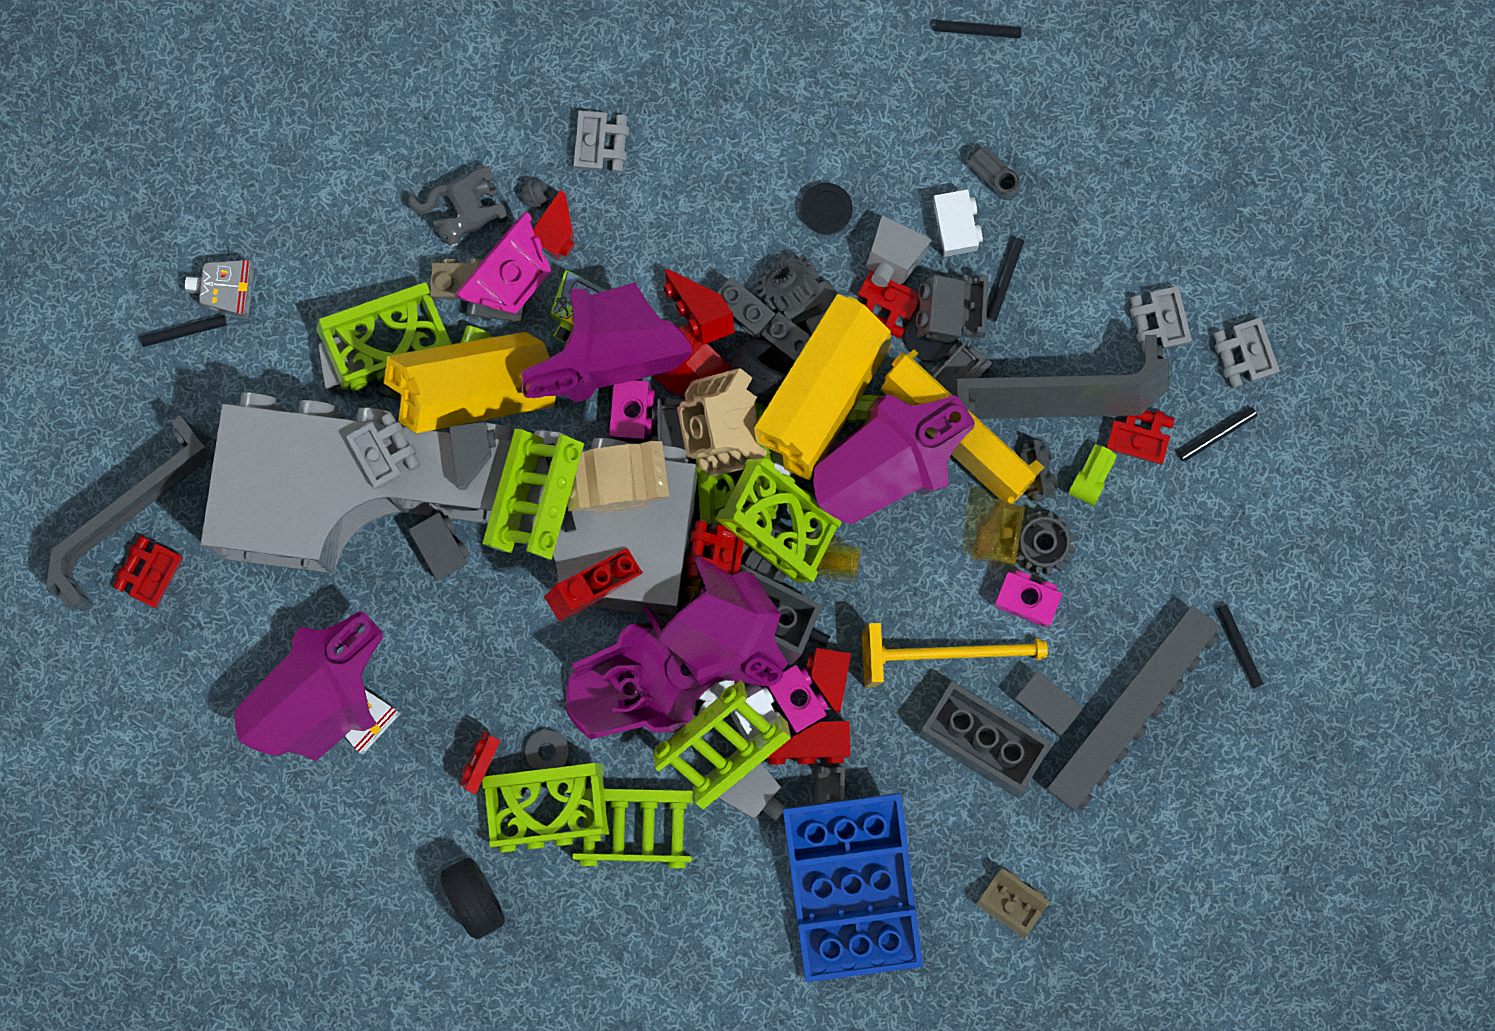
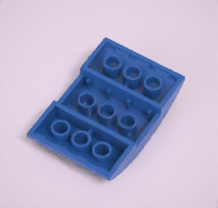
M901 793L783 808L805 981L813 982L923 967Z

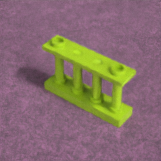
M515 429L482 544L507 553H512L514 543L527 544V552L552 560L584 443L559 434L556 446L543 444L544 438L522 429ZM539 456L553 457L548 475L534 473ZM531 485L544 486L540 504L526 502ZM523 514L536 515L531 533L518 531Z
M741 680L733 686L727 687L719 698L667 741L660 742L653 751L655 769L661 771L669 763L694 784L695 803L703 810L791 739L788 722L779 715L773 721L767 722L745 702L747 695L745 685ZM736 709L760 732L751 739L745 740L723 719ZM714 727L738 750L731 756L723 758L701 737ZM692 745L716 768L709 774L702 776L679 755Z
M585 788L582 799L593 802L592 789ZM604 789L605 802H611V808H614L612 854H595V842H583V854L573 853V860H580L579 866H597V861L668 862V868H686V863H692V856H683L684 809H687V804L694 803V792ZM628 803H640V808H643L642 855H624L625 808H628ZM658 803H669V809H672L671 856L654 855L655 809H658ZM581 805V807H584V813L588 818L584 817V828H587L594 821V813L588 806Z

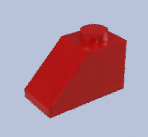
M561 190L533 229L535 236L540 239L543 247L542 251L557 261L560 260L562 255L567 257L575 246L567 198Z
M816 648L815 655L809 654L806 671L812 672L811 679L834 713L840 714L851 654Z

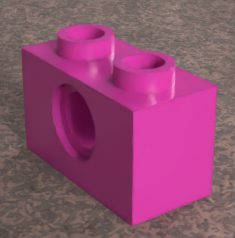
M632 380L613 385L610 439L645 443L646 435L651 436L652 418H647L648 407H654L655 390L650 389L649 381ZM629 405L639 406L641 411L637 417L629 418L624 414L625 409Z
M1014 570V573L1008 572L994 607L1049 628L1063 594L1057 591L1058 586L1046 581H1042L1041 584L1030 580L1031 576L1022 571ZM1025 590L1033 591L1037 596L1036 603L1033 605L1025 604L1021 599L1022 592Z
M797 665L783 672V677L778 683L767 686L796 735L826 718L827 714L824 710L828 709L821 694L814 695L809 685L813 681L806 669L799 670ZM793 692H804L808 698L807 702L803 706L792 704L790 697Z

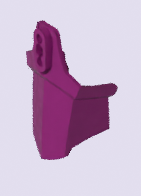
M635 282L591 295L584 289H572L570 291V299L574 315V328L563 351L522 371V393L526 398L567 396L577 403L591 398L597 388L674 370L690 356L693 350L685 335L673 322L660 319L648 304Z
M890 394L877 397L867 409V420L830 448L823 460L814 467V489L818 506L831 516L843 522L853 524L912 492L926 495L949 486L947 460L962 439L973 429L974 419L961 399L955 395L913 406ZM957 411L961 414L959 422H951L949 420L952 412ZM929 427L937 430L936 436L932 439L925 436V430Z
M698 556L695 562L706 587V590L702 589L700 591L701 596L682 611L676 613V616L668 624L647 605L643 607L644 612L658 634L657 639L679 656L701 687L726 680L736 682L741 680L743 683L763 687L765 685L772 686L782 679V670L788 665V662L778 648L774 638L781 613L767 596L753 573L742 571L732 576Z
M363 611L356 612L347 619L321 631L301 626L292 638V651L236 708L235 728L238 740L249 748L268 755L280 756L290 752L318 761L351 730L365 731L374 727L376 721L369 711L362 674L373 652L383 639L382 630ZM365 626L364 631L358 634L359 629ZM343 647L342 652L337 654V650Z
M633 623L619 633L617 644L572 664L575 672L570 674L568 678L566 709L572 722L590 739L644 726L653 733L671 732L684 727L692 720L696 701L715 684L701 687L692 673L690 675L685 674V664L676 653L657 639L658 634L652 623Z

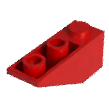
M664 270L666 283H663V290L669 300L673 299L678 315L681 318L685 317L690 333L693 336L697 335L703 345L735 333L733 312L719 293L674 271Z
M626 548L556 584L544 598L558 621L561 622L637 578L643 572L629 549Z
M850 721L819 722L791 737L765 760H768V765H785V759H797V764L805 765L815 764V759L826 758L827 764H844V758H850Z

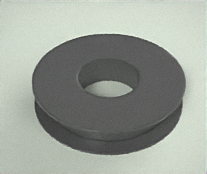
M553 730L536 732L530 737L525 747L526 760L534 770L563 767L569 756V747L565 738ZM549 743L555 747L556 754L551 760L540 758L539 748L543 744Z

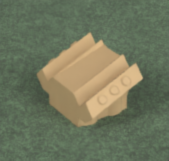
M741 368L692 381L685 392L686 401H682L680 406L677 407L685 450L687 451L686 455L692 459L698 458L699 467L711 477L745 469L746 466L744 464L747 459L764 458L767 454V451L756 443L754 427L758 421L754 402L757 397L747 390L752 377Z
M662 441L624 444L582 452L567 504L568 511H592L595 514L643 508L647 507V504L650 502L668 498L669 489Z

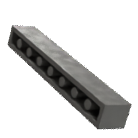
M1194 605L1189 607L1045 790L1072 812L1078 807L1083 810L1093 798L1089 794L1096 784L1101 787L1111 775L1108 769L1115 761L1119 764L1128 754L1129 750L1126 746L1133 738L1135 741H1138L1146 731L1147 727L1144 725L1150 715L1156 718L1165 707V704L1162 702L1168 693L1174 695L1181 687L1183 681L1180 677L1186 670L1191 673L1202 660L1198 657L1199 653L1204 647L1209 650L1220 636L1216 632L1220 626Z

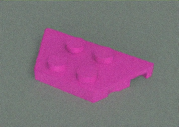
M528 212L521 214L454 294L456 298L509 314H516L551 272L547 258L542 253L543 247L540 239L534 234L530 223L532 218Z

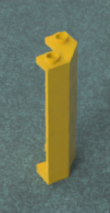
M836 295L754 427L757 444L782 454L784 469L808 480H811L813 477L814 467L827 454L891 348L890 330L864 304L853 297Z
M527 332L387 356L384 384L402 395L398 422L416 434L554 407L556 396L526 398L522 393V371L550 358L544 342Z
M915 349L907 355L902 352L891 364L893 368L884 377L885 382L881 388L886 395L890 394L911 406L952 396L950 392L914 360L918 355ZM968 410L974 419V427L962 439L951 455L1005 505L1010 507L1029 488L1037 475L1045 467L1037 460L1028 465ZM954 411L950 414L949 420L951 422L960 421L961 414ZM929 427L925 430L933 438L936 436L937 430L935 428Z

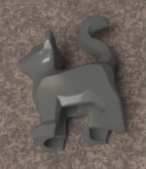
M490 165L474 170L463 178L453 180L448 184L435 186L430 190L424 203L419 202L415 194H411L408 199L409 206L414 212L426 214L436 207L440 196H447L457 217L433 221V225L436 227L434 233H439L442 240L446 241L449 246L458 245L460 238L465 233L478 231L492 220L496 219L499 222L508 220L503 204L482 206L480 197L483 195H489L490 197L498 195L495 184L489 183L494 180Z

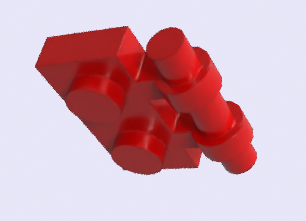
M870 270L858 293V297L867 301L865 306L871 312H873L875 306L890 312L887 320L876 314L874 315L890 330L891 335L901 339L905 329L896 325L899 317L908 322L910 321L920 302L918 292L892 280L889 281L886 287H879L872 282L871 278L874 272Z
M1146 410L1141 415L1126 416L1125 423L1114 420L1106 448L1112 452L1162 465L1170 436L1159 433L1160 428L1163 426L1172 429L1175 418L1166 416L1164 412L1155 410V412ZM1135 420L1152 423L1151 429L1147 430L1134 426Z
M696 521L695 530L691 532L690 542L692 543L691 554L687 556L686 567H688L687 578L692 580L699 579L700 572L695 562L698 556L732 576L739 573L744 541L719 524L714 528L713 534L706 532L707 523ZM704 545L711 547L709 558L702 557Z
M139 535L135 545L131 544L128 550L130 554L122 569L119 568L116 572L117 579L112 587L123 592L129 582L133 584L129 596L157 609L183 557L158 544H155L152 552L148 553L145 549L150 540ZM142 559L146 563L137 577L132 573L139 560Z
M485 731L479 741L475 742L472 748L474 749L472 758L461 772L463 775L459 785L473 794L477 793L501 741Z

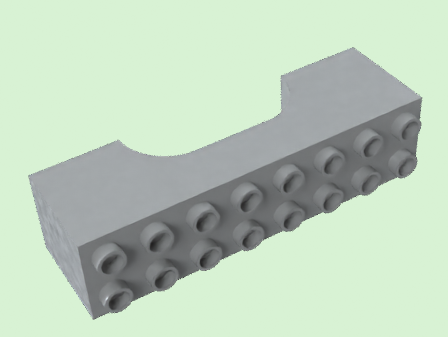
M241 393L239 406L222 404L201 545L220 559L335 574L337 563L344 547L353 535L369 522L385 515L409 513L433 516L440 513L442 517L448 515L450 519L488 524L513 436H510L509 427L486 423L488 430L494 429L496 447L491 448L492 457L468 488L460 490L456 480L450 427L417 434L407 427H403L404 431L402 433L409 445L414 446L417 452L415 456L420 466L409 470L405 461L397 464L402 476L376 490L346 436L373 422L378 432L386 428L381 418L391 412L374 408H358L356 421L342 419V415L334 413V405L318 401L301 400L298 413L285 412V408L277 406L276 398L256 393ZM534 431L535 435L544 438L543 444L555 443V446L559 434L568 436L553 431ZM392 438L384 441L391 455L399 451ZM593 438L591 449L628 443L615 439ZM663 446L669 489L668 498L650 502L647 504V507L600 514H595L592 511H572L576 530L565 533L562 524L553 553L557 567L558 583L628 548L643 574L589 607L646 614L643 607L647 605L657 614L675 617V614L681 611L682 593L687 570L686 560L689 555L690 536L698 488L696 464L688 463L686 450ZM539 456L534 473L548 475L549 469L546 457ZM531 485L526 502L540 504L544 486ZM523 514L519 528L531 533L536 515Z

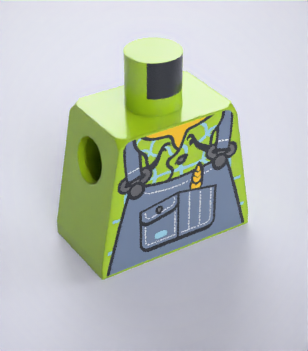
M568 270L563 275L551 310V317L560 322L553 337L565 344L574 328L570 291L572 289H584L591 295L606 291Z

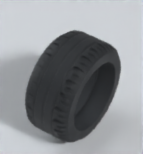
M751 340L744 342L738 348L728 371L741 368L751 376L752 380L747 390L757 397L755 402L768 407L795 361L772 343Z
M464 858L462 861L449 866L441 872L440 881L446 896L471 938L480 939L504 925L505 916L500 904L474 859Z

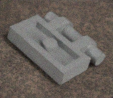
M579 111L574 169L603 171L604 160L612 161L611 172L622 173L623 163L627 160L625 140L629 136L628 116L616 115V123L614 125L607 124V113ZM606 135L614 136L613 150L605 149Z
M1179 286L1150 292L1151 304L1143 305L1141 295L1130 298L1132 305L1130 313L1132 319H1135L1138 330L1136 338L1138 344L1142 346L1143 354H1145V335L1157 334V339H1160L1163 350L1192 342ZM1154 314L1157 329L1149 330L1147 315Z
M1261 317L1233 326L1232 330L1235 336L1233 339L1227 340L1224 330L1213 334L1216 341L1215 350L1217 354L1221 355L1225 366L1223 372L1225 378H1229L1232 388L1243 385L1240 377L1241 373L1247 372L1250 381L1254 382L1280 372ZM1239 347L1244 362L1236 365L1231 350Z
M392 413L386 414L381 418L386 427L378 432L373 422L346 436L376 490L402 476L397 464L405 461L409 470L420 466L415 456L417 452L414 446L409 445L402 433L404 428L400 422H396ZM392 438L399 450L392 455L384 444V441Z

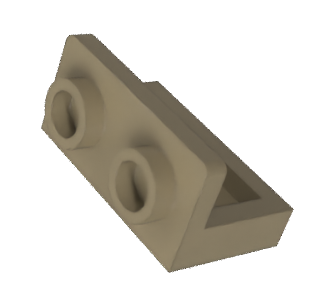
M443 259L442 263H432L430 297L432 299H458L454 294L483 259H471L470 263H459L455 259Z
M1003 868L995 875L976 903L978 907L1023 939L1026 938L1043 911L1050 904L1040 891L1030 888L1020 881L1016 874Z

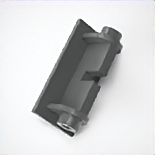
M779 311L761 333L763 337L794 361L797 360L811 337Z
M1033 440L1034 447L1033 443L1022 444V450L1020 451L1021 459L1028 465L1037 460L1045 467L1027 489L1028 496L1032 497L1033 502L1044 500V497L1056 498L1055 490L1058 489L1055 475L1051 473L1049 462L1052 461L1049 446L1045 445L1044 441Z

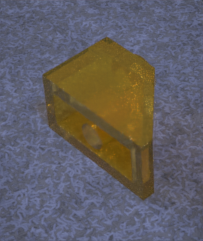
M997 501L977 530L972 559L996 565H1015L1025 507Z
M828 546L816 570H821V578L855 583L861 548Z

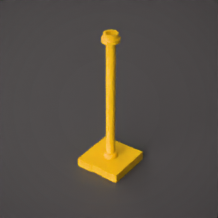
M869 623L861 629L864 688L877 687L884 682L883 664L886 661L1033 655L1037 661L1047 658L1048 655L1046 640L1041 641L1040 638L1035 639L1034 644L885 649V646H882L881 623Z

